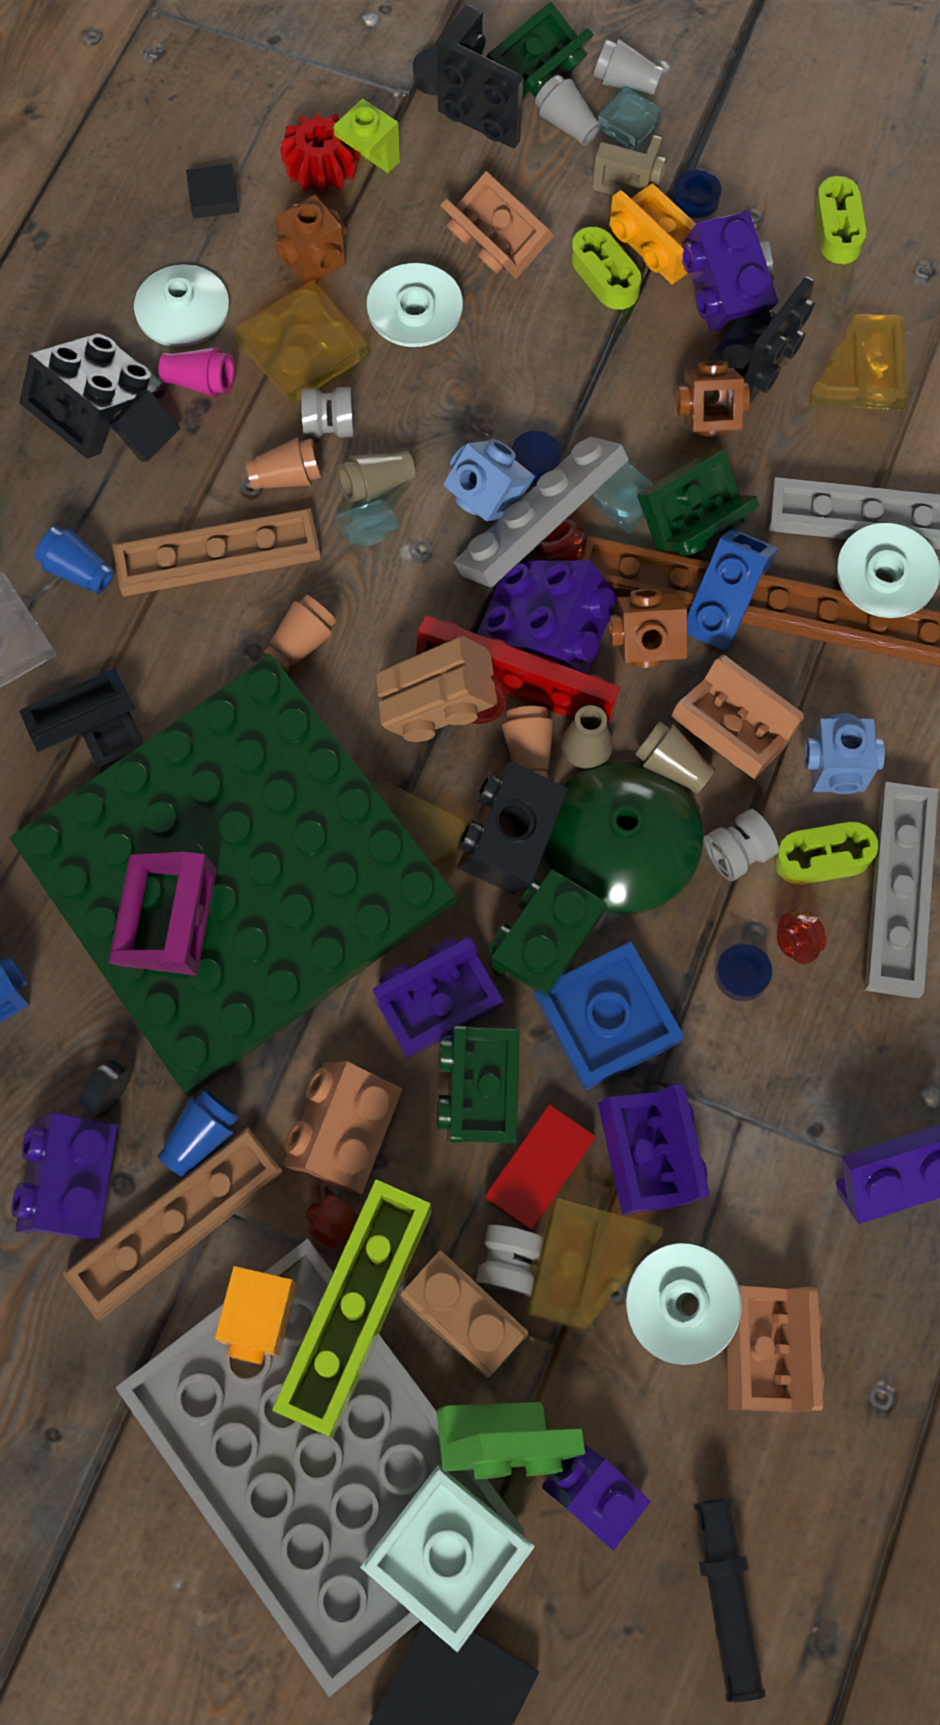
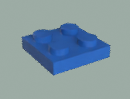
M632 942L564 974L548 998L535 990L533 991L537 1004L584 1091L682 1043L684 1039L682 1031Z

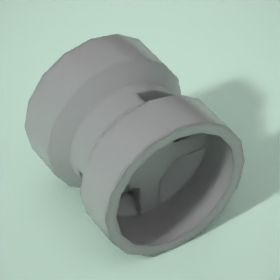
M336 387L332 393H322L317 388L302 389V424L305 439H320L324 433H334L339 438H354V412L351 387ZM328 400H332L333 426H329Z
M748 809L735 817L734 824L729 828H717L706 834L703 839L710 860L718 872L728 881H735L745 875L749 865L752 863H764L779 852L778 842L771 827L754 809Z
M488 1225L484 1244L488 1249L486 1261L478 1266L475 1283L483 1288L505 1294L532 1297L535 1278L531 1273L533 1260L541 1255L544 1238L518 1228Z

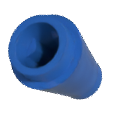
M59 526L52 527L44 535L35 552V559L42 564L43 571L91 590L97 595L107 588L114 576L115 570L108 566L71 528L63 530Z
M204 1089L196 1099L190 1097L166 1140L164 1148L157 1157L172 1171L184 1177L190 1169L194 1168L234 1133L231 1127L238 1120L239 1116L219 1098Z

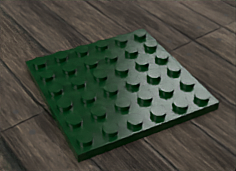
M269 654L9 837L184 1094L189 1097L458 901L448 884L272 654ZM170 852L205 854L217 869L198 975L110 964L108 961L129 856ZM149 872L134 950H165L178 881L177 875Z

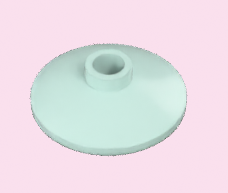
M423 263L402 264L385 271L372 284L367 296V313L374 329L388 341L407 347L428 346L446 338L457 327L463 311L462 294L455 280L445 271Z
M187 264L165 267L150 275L139 287L134 300L136 320L142 331L152 340L171 347L194 346L213 337L225 324L230 307L228 293L222 281L207 269Z
M877 523L861 528L847 539L838 556L837 578L846 597L859 609L878 617L899 618L917 612L931 600L940 581V564L933 547L918 532L899 524ZM880 573L886 574L892 579V583L884 582L876 575Z
M680 1243L662 1247L652 1252L640 1263L629 1283L626 1307L633 1333L647 1351L669 1363L691 1365L707 1361L727 1347L739 1326L742 1300L740 1288L733 1272L718 1255L697 1245ZM692 1293L698 1300V1309L693 1315L687 1316L682 1310L681 1302L684 1296Z

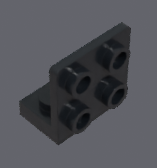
M466 5L437 42L438 112L446 115L454 122H460L484 134L492 141L501 142L514 149L520 142L523 77L482 56L486 42L485 36L482 35L483 12Z
M808 276L803 278L777 314L769 310L738 318L707 360L728 362V368H734L744 378V382H748L750 404L760 391L767 393L772 388L781 370L779 364L785 357L792 359L805 339L806 333L801 328L809 319L815 306V302L810 300L815 280Z
M98 333L30 353L19 403L88 459L101 454L112 413L123 410L142 390H150L155 398L164 396L166 385L151 374L146 366L136 362L121 350L112 339Z

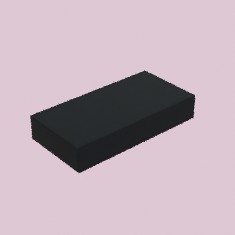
M111 669L22 708L19 712L37 752L135 708L116 669Z

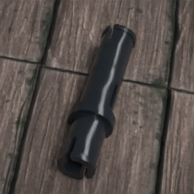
M732 1498L694 1503L704 1560L698 1562L701 1576H707L715 1623V1634L718 1641L726 1689L725 1699L727 1702H747L764 1698L766 1692L762 1684L754 1627L743 1571L749 1569L747 1556L740 1555L732 1509L733 1500Z

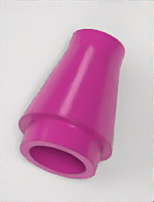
M218 347L175 354L163 353L159 360V378L163 383L175 384L215 398L221 393H229L233 387L235 379L233 357L229 353H223Z

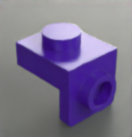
M584 1444L585 1454L562 1460L563 1471L550 1474L543 1482L542 1489L614 1551L651 1501L604 1457Z

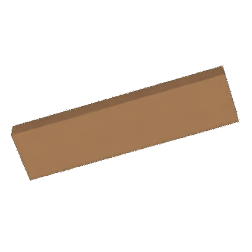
M311 508L112 544L119 587L123 597L321 560Z
M247 1127L62 1274L94 1318L101 1321L284 1175V1173Z

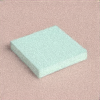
M438 1465L360 1568L458 1652L535 1546Z

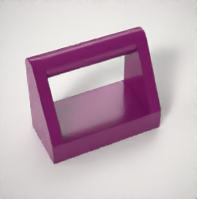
M170 852L129 856L108 961L110 964L198 975L217 869L205 854ZM149 872L178 876L165 950H134Z

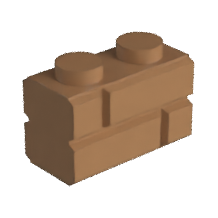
M459 636L376 673L378 696L382 699L379 702L381 725L384 729L403 736L407 741L423 742L432 739L435 736V730L446 725H466L474 722L477 719L478 712L497 704L495 684L491 679L493 675L491 653L486 647L464 636Z
M441 1250L400 1294L402 1301L462 1358L467 1359L470 1362L469 1365L487 1382L523 1343L529 1333Z

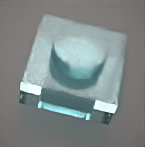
M625 86L598 115V121L602 124V132L634 151L661 122L662 108Z
M626 462L593 493L592 504L629 534L645 519L637 494L654 483Z
M382 499L335 515L341 534L351 545L358 543V546H369L379 543L387 537V532L398 529L393 509Z

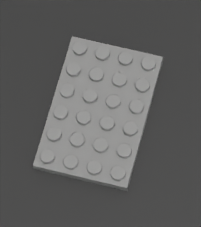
M306 1239L264 1272L292 1279L297 1285L280 1357L265 1354L262 1365L228 1357L229 1345L222 1344L214 1339L223 1308L222 1304L119 1384L116 1389L323 1690L330 1697L420 1621L419 1618L360 1567L438 1465L442 1467L437 1411L380 1335H378L334 1438L272 1411L333 1275V1271L309 1239ZM474 1470L447 1471L521 1535L526 1532L487 1479H475Z

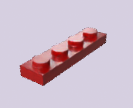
M429 616L424 617L417 632L416 655L459 636H464L486 647L491 653L493 668L491 679L494 681L495 691L535 706L545 707L548 711L573 720L577 711L582 707L588 705L597 706L605 712L607 726L609 727L614 716L621 687L611 684L597 675H587L562 666L553 659L538 657L513 648L504 641L489 639L464 630L455 623L443 622Z

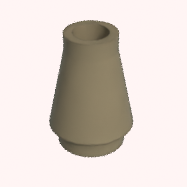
M406 450L398 453L351 455L348 457L347 462L341 463L338 466V477L344 496L350 503L359 501L363 505L404 482L414 480L416 475L413 459Z
M588 705L579 709L575 719L562 736V753L571 764L583 769L595 768L605 763L612 753L613 741L607 726V717L605 712L597 706Z
M661 721L658 722L635 753L638 758L645 762L642 767L688 787L696 794L701 791L716 770L700 755L674 724L669 728Z

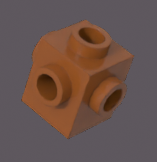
M316 195L299 204L288 207L283 213L275 217L278 239L275 240L277 253L287 267L292 268L306 287L345 265L343 237L346 235L344 223L339 214L334 209L328 210Z
M704 361L698 363V370H685L684 385H678L676 390V407L678 416L684 415V420L691 430L697 432L698 435L712 437L725 435L727 430L743 429V412H748L750 404L748 382H744V378L734 368H728V362ZM717 390L713 400L704 402V391Z
M638 589L632 591L630 597H617V615H609V639L611 646H618L625 663H632V665L641 668H651L661 665L662 660L687 659V608L678 593L662 594L660 590Z

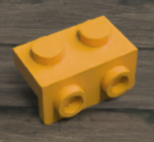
M653 183L632 198H629L622 190L612 196L609 226L615 236L620 241L627 242L643 257L649 269L656 273L659 272L671 285L688 274L682 264L684 253L682 242L696 223Z

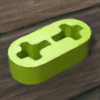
M843 176L829 177L821 183L814 206L820 250L827 260L836 264H848L859 257L866 239V224L861 193L858 185L853 180ZM835 198H838V202L844 205L842 210H837ZM838 230H843L844 240L848 243H842L841 237L836 236Z
M586 227L578 231L572 240L571 264L576 272L606 307L614 310H623L631 307L636 303L640 293L641 273L638 267L605 229ZM587 248H588V249L590 250V251L584 253V249H587ZM601 251L600 259L594 252ZM611 278L617 283L616 285L611 286ZM628 284L627 288H623L621 285Z
M845 822L796 831L788 834L781 841L779 852L774 857V866L780 877L795 885L854 876L864 872L875 859L879 849L878 839L874 831L867 825L859 822ZM846 839H851L854 846H863L864 848L857 859H853L850 851L832 853V851L839 850ZM794 848H799L801 854L806 856L820 853V856L810 859L806 868H801L798 861L788 860Z

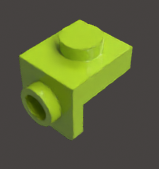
M363 98L334 125V135L360 152V155L385 172L389 173L400 163L398 122Z

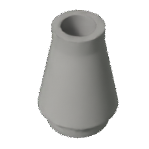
M606 39L593 77L603 80L602 85L641 91L654 95L664 68L654 64L620 39H618L617 43Z
M556 75L547 81L535 98V105L540 109V117L576 139L582 146L589 144L598 135L602 124L594 117L571 79L565 80L561 75Z

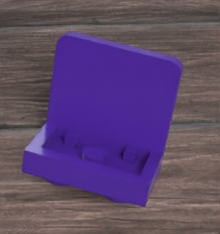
M521 560L498 581L477 634L489 639L504 641L511 647L527 653L545 654L547 658L553 659L562 666L588 675L592 662L597 657L599 644L609 621V615L614 613L618 595L592 561Z

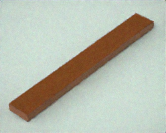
M590 535L585 536L579 560L592 561L614 592L620 597H630V593L638 589L660 590L662 594L678 593L688 612L710 563L705 560ZM763 574L741 622L742 624L940 667L939 611L922 608L904 617H878L859 609L846 597L842 590Z

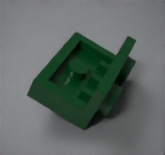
M550 1L491 50L486 58L523 77V102L531 94L536 98L540 89L561 68L567 74L576 68L587 57L588 54L584 47L594 34L588 27L577 36Z
M710 449L637 494L656 549L676 551L680 555H690L704 549L708 545L707 539L718 532L729 531L742 525L745 522L744 516L760 506L757 496L739 495L724 449Z
M551 869L542 884L534 880L525 891L518 905V908L522 909L523 912L513 927L505 923L492 940L488 950L493 953L491 971L500 977L506 972L548 998L605 913L608 903Z
M454 1025L451 1027L450 1038L441 1037L439 1072H449L448 1095H438L437 1129L447 1130L446 1141L516 1144L520 1029L473 1028Z

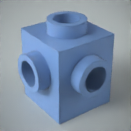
M491 439L490 441L467 443L462 446L450 462L452 470L443 486L457 496L455 501L463 510L473 515H479L487 522L500 519L507 507L520 501L535 476L515 460L516 454L510 447L498 440Z
M849 713L834 714L826 719H820L812 738H806L804 765L806 770H811L812 792H833L836 794L865 792L876 771L881 770L884 765V741L882 738H876L874 719H858L857 716Z

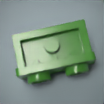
M540 1402L448 1405L437 1410L443 1471L474 1470L475 1479H490L511 1475V1467H525L526 1476H539L562 1472V1460L585 1454L582 1429L547 1430L544 1407Z

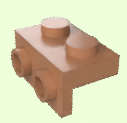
M487 171L456 206L448 199H445L440 204V207L451 218L445 226L465 245L473 239L481 247L476 255L494 273L498 274L504 268L515 280L554 237L549 228Z
M721 655L714 661L705 679L678 702L671 717L687 728L693 735L699 737L719 752L734 766L755 779L785 749L804 719V714L727 656Z
M348 1061L325 1062L322 1068H319L313 1074L308 1083L306 1097L309 1100L301 1120L292 1126L285 1141L287 1154L283 1166L293 1171L307 1172L348 1192L363 1194L403 1088Z
M739 1285L742 1300L741 1319L734 1337L727 1345L729 1410L773 1412L821 1411L823 1409L825 1380L821 1363L820 1328L822 1316L819 1309L817 1288L798 1287L780 1289Z

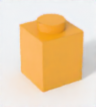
M233 1266L214 1338L222 1344L229 1345L228 1357L262 1365L265 1354L280 1357L297 1290L295 1282L292 1279Z

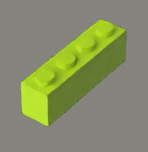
M375 1180L272 1411L334 1438L431 1216V1203L379 1180Z

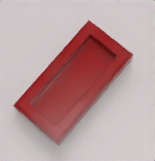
M549 1104L486 1193L484 1199L526 1230L532 1232L591 1147L596 1136Z

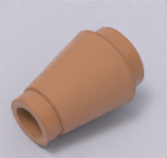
M298 436L256 456L254 459L246 460L248 477L254 490L260 488L312 486V480L323 477L318 451L312 438L301 441Z
M305 595L299 603L293 601L263 654L266 657L272 654L285 673H287L292 666H295L333 635L330 630L337 621L319 602L309 595Z
M523 706L508 710L506 712L507 722L502 725L511 761L548 779L554 721L548 719V709L542 706Z

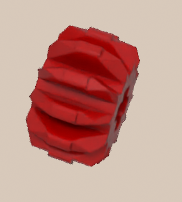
M317 110L315 117L311 119L299 114L297 125L286 126L285 140L281 141L282 147H280L281 160L285 165L286 174L290 182H299L304 192L317 187L323 195L326 188L330 186L341 191L344 180H354L360 152L334 135V125L340 120L337 113L328 118H323Z

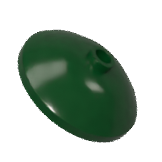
M605 763L598 767L584 770L564 785L568 789L545 848L550 869H553L607 902V909L605 911L607 913L638 914L656 909L668 903L688 885L698 867L702 854V824L692 799L677 782L648 770L638 763ZM622 818H629L635 823L636 827L628 831L623 830L617 825V821Z

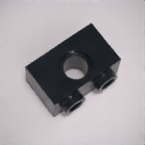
M512 761L495 774L489 772L482 781L476 796V801L482 804L475 821L472 819L468 821L459 838L457 849L462 850L463 853L457 868L513 895L530 886L534 880L568 788ZM500 815L512 821L516 831L515 837L507 835L501 829L499 823Z

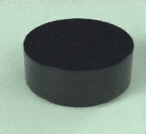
M437 48L421 51L413 61L414 84L421 92L428 95H438Z
M115 1060L104 1062L85 1084L80 1095V1106L96 1118L106 1115L125 1092L131 1079V1071Z

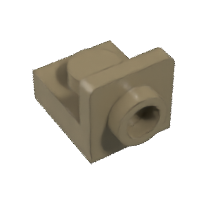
M653 135L646 154L601 142L595 157L592 190L614 195L622 190L629 198H632L652 183L659 187L667 164V158L660 156L663 138Z

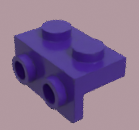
M750 212L736 213L698 222L694 225L682 242L684 250L682 264L686 272L691 273L697 292V310L699 315L706 319L709 331L721 330L729 320L772 310L779 301Z
M467 937L460 942H457L455 938H451L439 943L427 953L428 959L411 968L407 964H403L389 970L379 978L380 985L373 989L375 1003L406 1059L440 1041L441 1037L447 1038L450 1036L451 1027L454 1025L467 1027L503 1007L504 1001L476 955L477 946L471 937Z
M683 1084L670 1085L656 1093L608 1097L598 1103L622 1215L679 1208L709 1195L707 1167L701 1158L694 1129V1113L688 1102Z
M50 1113L37 1118L34 1126L30 1125L27 1128L21 1152L22 1158L27 1160L24 1183L20 1182L17 1185L11 1206L12 1216L17 1217L16 1232L27 1234L42 1232L87 1240L100 1238L118 1125Z
M940 1125L841 1156L844 1178L836 1182L837 1193L858 1224L940 1198Z

